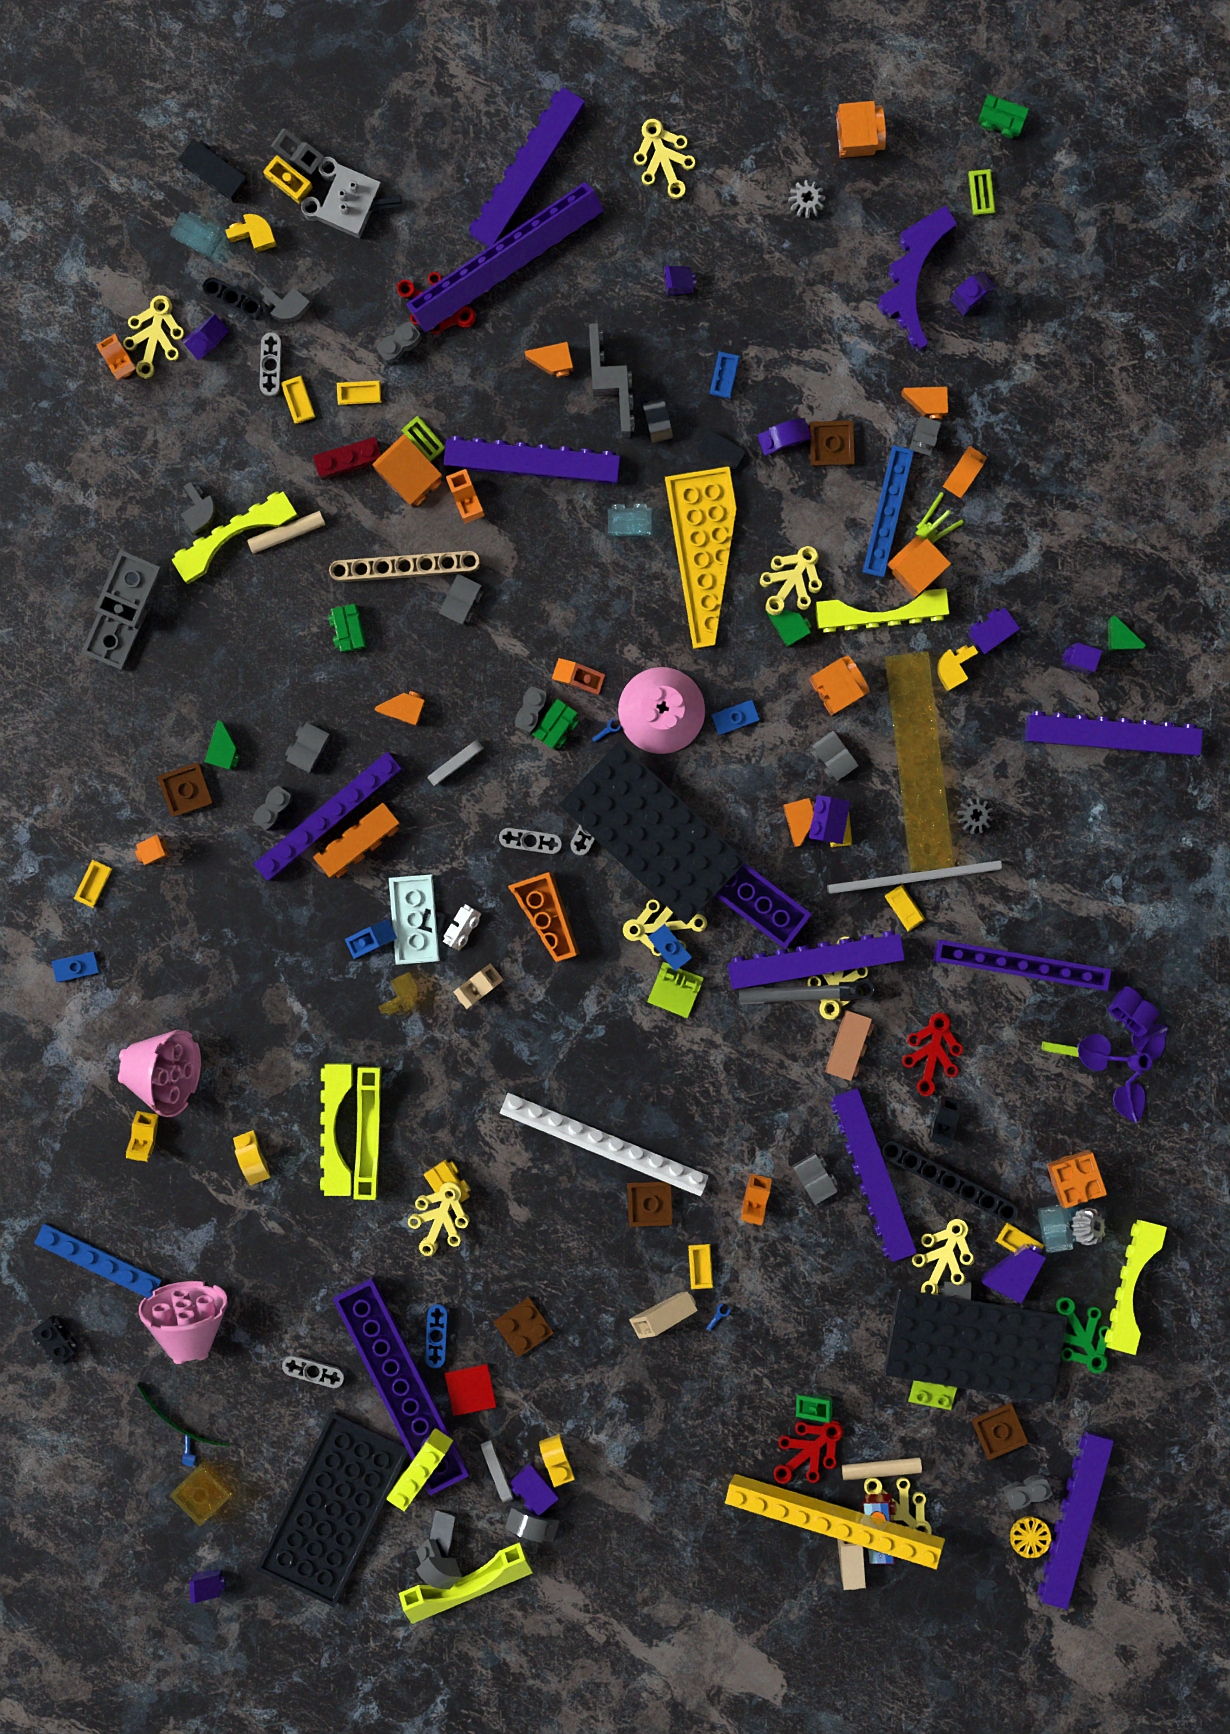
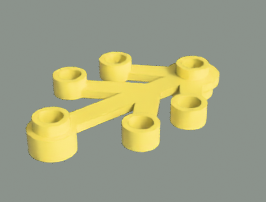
M649 119L642 126V134L645 138L639 151L634 155V162L638 166H643L646 163V154L653 142L656 151L647 171L642 175V182L646 186H651L654 183V175L661 162L669 183V196L673 199H680L685 194V185L677 180L669 159L682 164L685 170L694 168L695 159L692 156H685L664 147L661 139L674 143L676 149L683 150L687 146V139L682 135L677 136L663 130V125L660 121ZM654 127L656 128L657 132L655 134H651L648 131L649 128ZM681 139L685 144L679 146L676 142ZM642 155L645 159L639 162L636 157ZM689 159L693 164L686 166L684 162ZM650 175L652 181L646 182L644 177ZM673 188H679L680 193L674 194L672 192Z
M156 296L151 301L149 309L138 316L130 317L128 320L131 329L139 330L143 322L154 317L151 326L133 337L125 338L123 341V346L126 350L134 351L137 348V344L149 338L144 359L138 362L136 366L138 375L144 379L152 377L155 372L152 362L158 340L164 348L168 360L176 361L179 358L178 350L171 345L161 328L164 319L171 329L170 334L173 339L181 340L184 337L183 329L176 324L170 314L172 303L165 296ZM165 304V309L162 311L158 310V305ZM133 320H139V324L137 326H132ZM181 330V335L175 337L174 331ZM132 340L134 342V345L128 348L126 344L128 341ZM170 351L176 352V356L170 358L168 354ZM146 366L149 367V373L144 374L142 369Z
M803 547L798 551L797 555L775 556L772 559L771 567L775 571L782 570L784 565L797 564L795 569L777 573L765 572L761 575L760 584L763 587H770L773 582L787 580L777 596H771L767 600L766 610L769 614L778 615L782 612L784 600L794 585L798 594L797 606L802 610L809 608L811 599L807 595L802 578L805 568L810 579L808 584L809 591L818 593L822 586V582L818 579L815 569L819 556L813 547ZM804 556H809L811 560L804 559ZM779 561L781 565L777 566L774 562ZM763 578H769L770 582H765ZM811 584H817L818 588L812 587ZM806 600L807 604H802L800 601ZM776 605L778 609L774 610L771 606Z
M650 900L646 905V909L637 920L631 919L624 924L623 933L628 940H640L651 949L654 955L660 956L661 953L654 952L655 946L645 933L655 932L663 924L669 930L692 928L694 931L700 932L706 928L707 919L701 914H696L687 925L682 921L666 922L673 913L666 907L653 924H645L650 915L657 912L660 907L658 901ZM651 902L657 904L656 910L649 909ZM696 919L703 921L701 927L695 926L694 922ZM636 926L638 932L631 934L630 927ZM678 940L680 943L683 944L686 950V944L683 941Z
M863 967L865 974L862 976L857 973L859 968H855V971L843 977L844 970L834 972V976L832 973L822 975L828 985H839V982L855 981L858 978L866 977L868 969ZM811 976L807 981L808 986H811V979L816 978L818 980L817 986L821 985V980L817 976ZM860 987V995H863V990ZM823 999L820 1000L819 1010L824 1018L835 1019L840 1015L841 1007L850 1001ZM829 1004L834 1006V1011L831 1013L826 1010Z
M455 1182L444 1183L437 1193L419 1196L415 1202L419 1210L427 1209L431 1203L442 1201L439 1208L421 1214H412L408 1219V1225L413 1229L418 1228L421 1223L435 1219L428 1237H425L419 1245L420 1252L425 1256H432L438 1249L436 1239L443 1223L449 1234L448 1243L451 1246H458L462 1241V1235L457 1232L448 1212L450 1204L457 1216L455 1219L457 1227L465 1228L470 1219L459 1201L461 1189ZM447 1191H451L453 1196L448 1195ZM423 1200L426 1205H421L419 1201ZM459 1218H463L466 1223H461ZM412 1219H417L418 1224L413 1223ZM452 1237H456L458 1241H453ZM424 1246H429L431 1250L425 1249Z
M954 1219L949 1222L946 1230L934 1235H923L921 1242L927 1248H932L937 1242L948 1240L945 1247L924 1255L915 1254L913 1256L912 1262L918 1268H922L926 1263L939 1259L930 1280L922 1285L921 1292H926V1288L932 1286L933 1291L931 1293L940 1294L938 1283L947 1263L952 1272L951 1281L956 1285L964 1284L965 1276L960 1271L953 1251L957 1243L962 1253L960 1261L967 1266L973 1264L974 1256L970 1253L965 1240L968 1234V1226L964 1221ZM956 1226H959L960 1232L955 1234L953 1230ZM931 1237L932 1242L926 1245V1238ZM966 1255L971 1256L969 1262L964 1261ZM918 1257L923 1258V1262L921 1264L916 1263V1259ZM956 1275H961L962 1279L960 1282L955 1281Z
M900 1477L896 1482L899 1489L900 1505L896 1502L897 1512L894 1515V1521L903 1520L909 1525L905 1527L915 1530L922 1526L924 1527L923 1532L931 1534V1526L925 1521L924 1517L925 1495L922 1492L913 1494L912 1500L916 1505V1519H914L909 1514L908 1489L910 1488V1482L907 1478ZM878 1478L866 1479L864 1489L867 1494H888L882 1489V1484ZM901 1481L907 1482L905 1488L899 1486ZM875 1482L877 1485L876 1488L870 1489L869 1484ZM919 1495L923 1497L920 1503L915 1501V1498Z

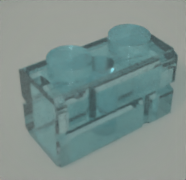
M182 211L170 232L171 237L202 255L211 258L222 239V234L219 232L220 228L211 222H208L206 225L200 221L201 217L191 211L188 214Z
M613 504L612 508H608V536H651V508H647V504H634V508H625V504Z

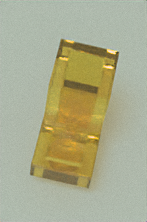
M411 971L390 981L397 997L378 1006L381 1014L387 1012L389 1016L399 1011L398 1006L400 1005L407 1012L416 1004L419 990Z

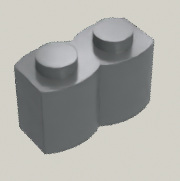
M406 322L396 329L394 335L382 339L376 349L386 364L390 365L397 362L405 351L415 348L422 338L412 322Z
M458 574L439 614L461 625H464L465 621L469 623L474 614V611L471 610L475 602L479 603L484 593L481 591L482 585Z
M533 686L526 691L523 707L516 715V728L528 733L534 731L538 724V713L541 712L546 703V691Z
M306 722L304 726L300 725L295 735L298 739L294 745L290 744L285 756L288 757L287 762L311 774L331 735Z
M834 731L812 745L813 751L811 754L818 763L820 761L826 766L824 772L830 780L835 779L839 781L859 766Z
M281 786L274 787L267 795L265 803L255 811L252 821L264 830H270L277 824L280 813L290 806L293 795Z
M813 1153L792 1166L815 1205L838 1192L836 1189L838 1183L833 1174L828 1176L824 1169L827 1167V1164L821 1155L817 1157Z
M1041 1474L1032 1475L1023 1482L1009 1483L1003 1488L1007 1504L1011 1509L1024 1508L1031 1502H1041L1052 1495L1047 1479Z

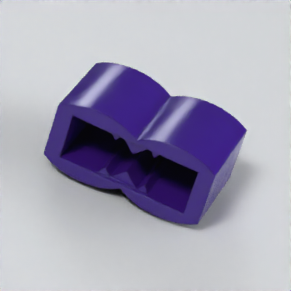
M1125 986L1117 993L1107 1008L1114 1018L1124 1023L1132 1033L1139 1037L1149 1031L1159 1015V1012L1152 1003L1143 1000L1135 989Z

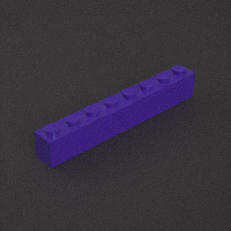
M564 87L561 88L560 92L556 91L550 100L551 106L548 110H543L538 119L540 121L537 128L533 127L527 136V144L525 147L521 146L515 155L516 161L513 165L509 164L503 174L506 177L502 183L498 182L492 191L494 196L490 202L486 201L480 210L482 212L478 220L474 219L469 227L471 231L470 238L485 248H489L501 239L585 107L583 99Z
M452 436L451 439H446L444 467L617 485L620 456H617L616 452L603 451V454H596L592 449H581V452L572 451L573 448L560 447L559 450L551 449L549 445L542 444L535 448L529 447L528 443L517 442L515 446L508 445L507 441L495 440L494 444L486 443V439L473 438V441H464V437Z
M1032 711V715L1026 716L1024 742L1189 756L1201 755L1203 729H1196L1197 725L1184 724L1183 727H1175V723L1162 722V726L1153 725L1154 721L1140 720V724L1132 723V719L1119 718V722H1112L1110 717H1097V720H1088L1089 716L1076 715L1075 718H1067V714L1054 713V717L1045 716L1046 712Z
M386 752L253 865L267 881H271L403 769Z
M895 930L882 932L883 936L874 938V934L861 936V940L852 941V937L840 939V944L831 945V942L827 941L817 943V948L809 949V945L796 947L797 951L788 952L787 949L776 950L775 955L766 956V952L753 954V959L745 960V956L734 957L732 962L728 963L732 989L902 961L905 958L900 933L896 934Z
M936 939L933 961L1108 991L1111 969Z
M853 1088L832 1096L833 1102H830L833 1114H838L841 1121L837 1125L841 1135H846L848 1142L844 1144L848 1155H853L855 1160L852 1167L855 1175H860L862 1184H859L863 1197L867 1196L870 1204L866 1206L870 1217L875 1216L877 1224L874 1225L878 1238H883L885 1245H882L881 1248L885 1258L889 1257L894 1262L916 1254L917 1252L858 1089Z
M1085 1430L1084 1436L1081 1435L1079 1438L1078 1457H1074L1072 1469H1074L1073 1476L1068 1478L1066 1485L1068 1494L1066 1499L1063 1498L1060 1511L1063 1512L1061 1519H1057L1054 1531L1057 1534L1055 1541L1052 1540L1050 1543L1049 1562H1045L1043 1574H1045L1044 1581L1039 1583L1037 1595H1039L1042 1603L1068 1609L1114 1442L1110 1437Z

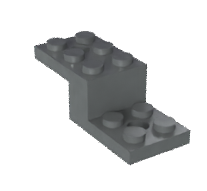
M598 323L589 324L593 396L619 395L621 438H630V432H634L635 428L634 415H630L629 410H633V393H628V388H632L631 371L627 372V365L604 367V351H599V347H603V329L598 330Z
M119 551L94 611L98 612L81 653L123 670L148 612L144 607L161 567L124 551ZM130 573H135L138 576V581L134 585H128L126 582V577ZM107 636H114L116 639V644L111 648L105 646L104 641Z

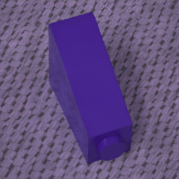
M980 271L962 283L954 291L950 301L964 316L996 288V285L983 271Z
M1024 1243L1018 1250L986 1272L981 1278L982 1284L1022 1303L1046 1259L1044 1253H1042L1043 1249L1034 1244L1028 1246Z

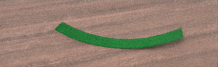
M140 1382L137 1383V1387L150 1407L174 1429L204 1443L225 1447L232 1445L207 1440L178 1427L155 1407L146 1395Z

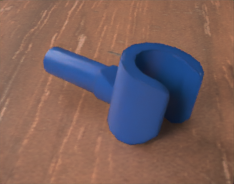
M611 719L607 723V727L592 738L595 743L605 735L616 733L620 729L621 725L617 729H612L610 726L616 719Z
M723 1303L716 1307L717 1313L706 1327L709 1331L712 1330L722 1316L729 1315L730 1308H728L725 1314L720 1313V1307L723 1306Z
M185 1435V1450L182 1463L185 1466L193 1467L196 1455L190 1454V1437Z

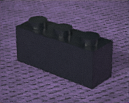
M192 139L178 158L180 165L233 203L248 183L245 177L246 173L238 166L233 168L227 164L229 160L220 153H217V155L210 151L211 147L204 141L200 140L197 142Z

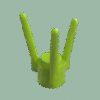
M943 492L939 494L923 520L916 526L918 530L915 534H919L924 540L928 539L932 544L964 523L963 520H960L936 534L938 532L936 527L951 513L950 510H947L933 524L927 523L944 496Z

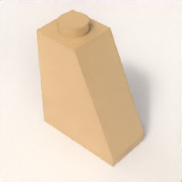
M687 1291L678 1293L629 1320L639 1339L657 1336L698 1310L695 1307L696 1302L693 1296Z
M837 1539L844 1590L866 1588L863 1546Z

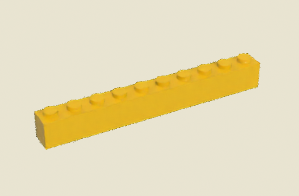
M734 1474L730 1482L725 1504L934 1569H937L945 1542L944 1538L737 1474Z

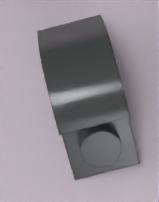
M286 129L281 130L271 145L273 149L286 158V161L307 174H312L324 157L308 143L301 142Z
M267 286L260 291L263 297L261 301L270 309L275 307L271 315L280 322L290 323L297 321L312 306L310 301L294 287L282 300Z
M920 416L912 437L910 450L931 456L932 449L937 441L936 437L941 422Z
M189 482L183 487L195 505L181 513V516L192 533L196 535L212 523L216 514V506L210 495L202 499L205 494L199 485L194 486Z
M511 1507L505 1529L528 1540L541 1543L542 1540L553 1542L559 1520L552 1517L538 1516L527 1509Z
M427 1539L416 1550L421 1563L416 1570L428 1585L437 1589H451L462 1578L456 1559L442 1558L435 1539Z

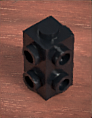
M52 1315L32 1330V1338L38 1346L42 1345L46 1351L45 1356L51 1364L55 1363L58 1366L63 1363L65 1366L75 1359L73 1354L78 1351L76 1348L77 1343L71 1335L67 1336L63 1330L65 1327L59 1318L55 1319Z

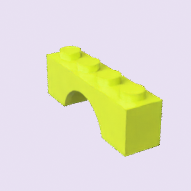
M435 1428L410 1466L396 1482L386 1500L405 1511L442 1460L453 1440Z

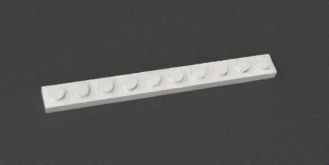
M510 1093L506 1096L500 1111L502 1115L698 1196H701L708 1179L706 1174Z

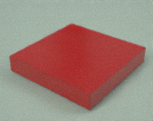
M488 1363L445 1372L453 1416L496 1407Z

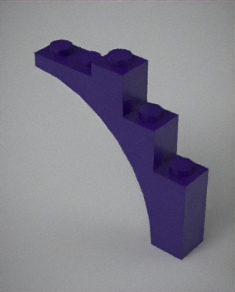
M946 205L901 232L899 244L904 252L908 251V254L890 264V272H888L891 281L894 284L897 283L898 286L881 295L878 299L879 304H877L880 313L883 316L886 315L888 319L897 315V324L902 330H906L909 335L907 337L908 342L912 348L916 347L918 351H921L928 345V341L921 329L916 309L918 276L922 264L931 249L941 238L955 229L957 225Z

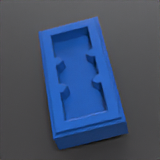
M719 351L709 395L731 399L740 356Z
M752 700L711 715L718 735L759 721Z
M665 924L648 936V939L674 971L692 958Z
M95 951L51 961L56 982L100 972Z

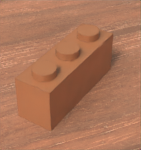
M845 1010L825 1069L826 1073L850 1081L852 1077H857L860 1068L857 1062L859 1056H864L867 1047L864 1044L865 1038L871 1035L874 1024L871 1023V1018Z

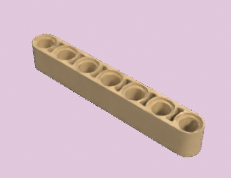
M473 551L338 560L331 564L329 572L337 582L462 574L478 570L480 560ZM469 556L476 559L473 567H466L464 565V560ZM446 558L454 560V566L450 569H445L442 566V562ZM408 561L411 564L410 570L407 572L400 571V563ZM422 561H432V568L427 571L421 569ZM387 563L389 565L388 572L384 574L379 573L377 570L379 564ZM361 564L366 565L367 572L364 575L356 574L357 566ZM338 566H343L346 569L345 574L341 577H337L334 574V570Z

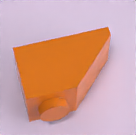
M567 342L525 351L526 360L552 376L557 375V378L570 375L569 372L573 371Z
M947 387L903 388L902 397L924 417H929L932 420H941L943 416L948 414Z
M558 658L552 679L599 695L605 674L576 662Z
M410 691L409 695L403 693L376 706L375 711L417 726L426 701L421 699V694Z
M810 798L783 805L794 847L801 845L812 824L815 802H810Z
M155 835L136 845L138 850H135L138 861L140 863L143 862L144 865H149L171 856L163 835Z

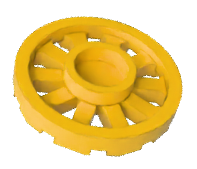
M1027 1516L1019 1519L1013 1525L1010 1531V1542L1019 1555L1026 1558H1037L1049 1548L1051 1533L1044 1521L1037 1517ZM1029 1521H1033V1525L1031 1528L1029 1526ZM1023 1523L1026 1529H1022L1020 1524ZM1038 1524H1041L1042 1527H1040L1038 1530H1036L1037 1525H1038ZM1015 1531H1019V1532L1022 1533V1534H1021V1535H1015L1014 1533H1015ZM1044 1531L1047 1532L1046 1535H1040ZM1015 1540H1022L1018 1544L1014 1543ZM1038 1540H1046V1544L1044 1545ZM1035 1544L1041 1548L1039 1552L1037 1551ZM1025 1545L1024 1551H1020V1548ZM1030 1546L1033 1551L1032 1554H1028Z

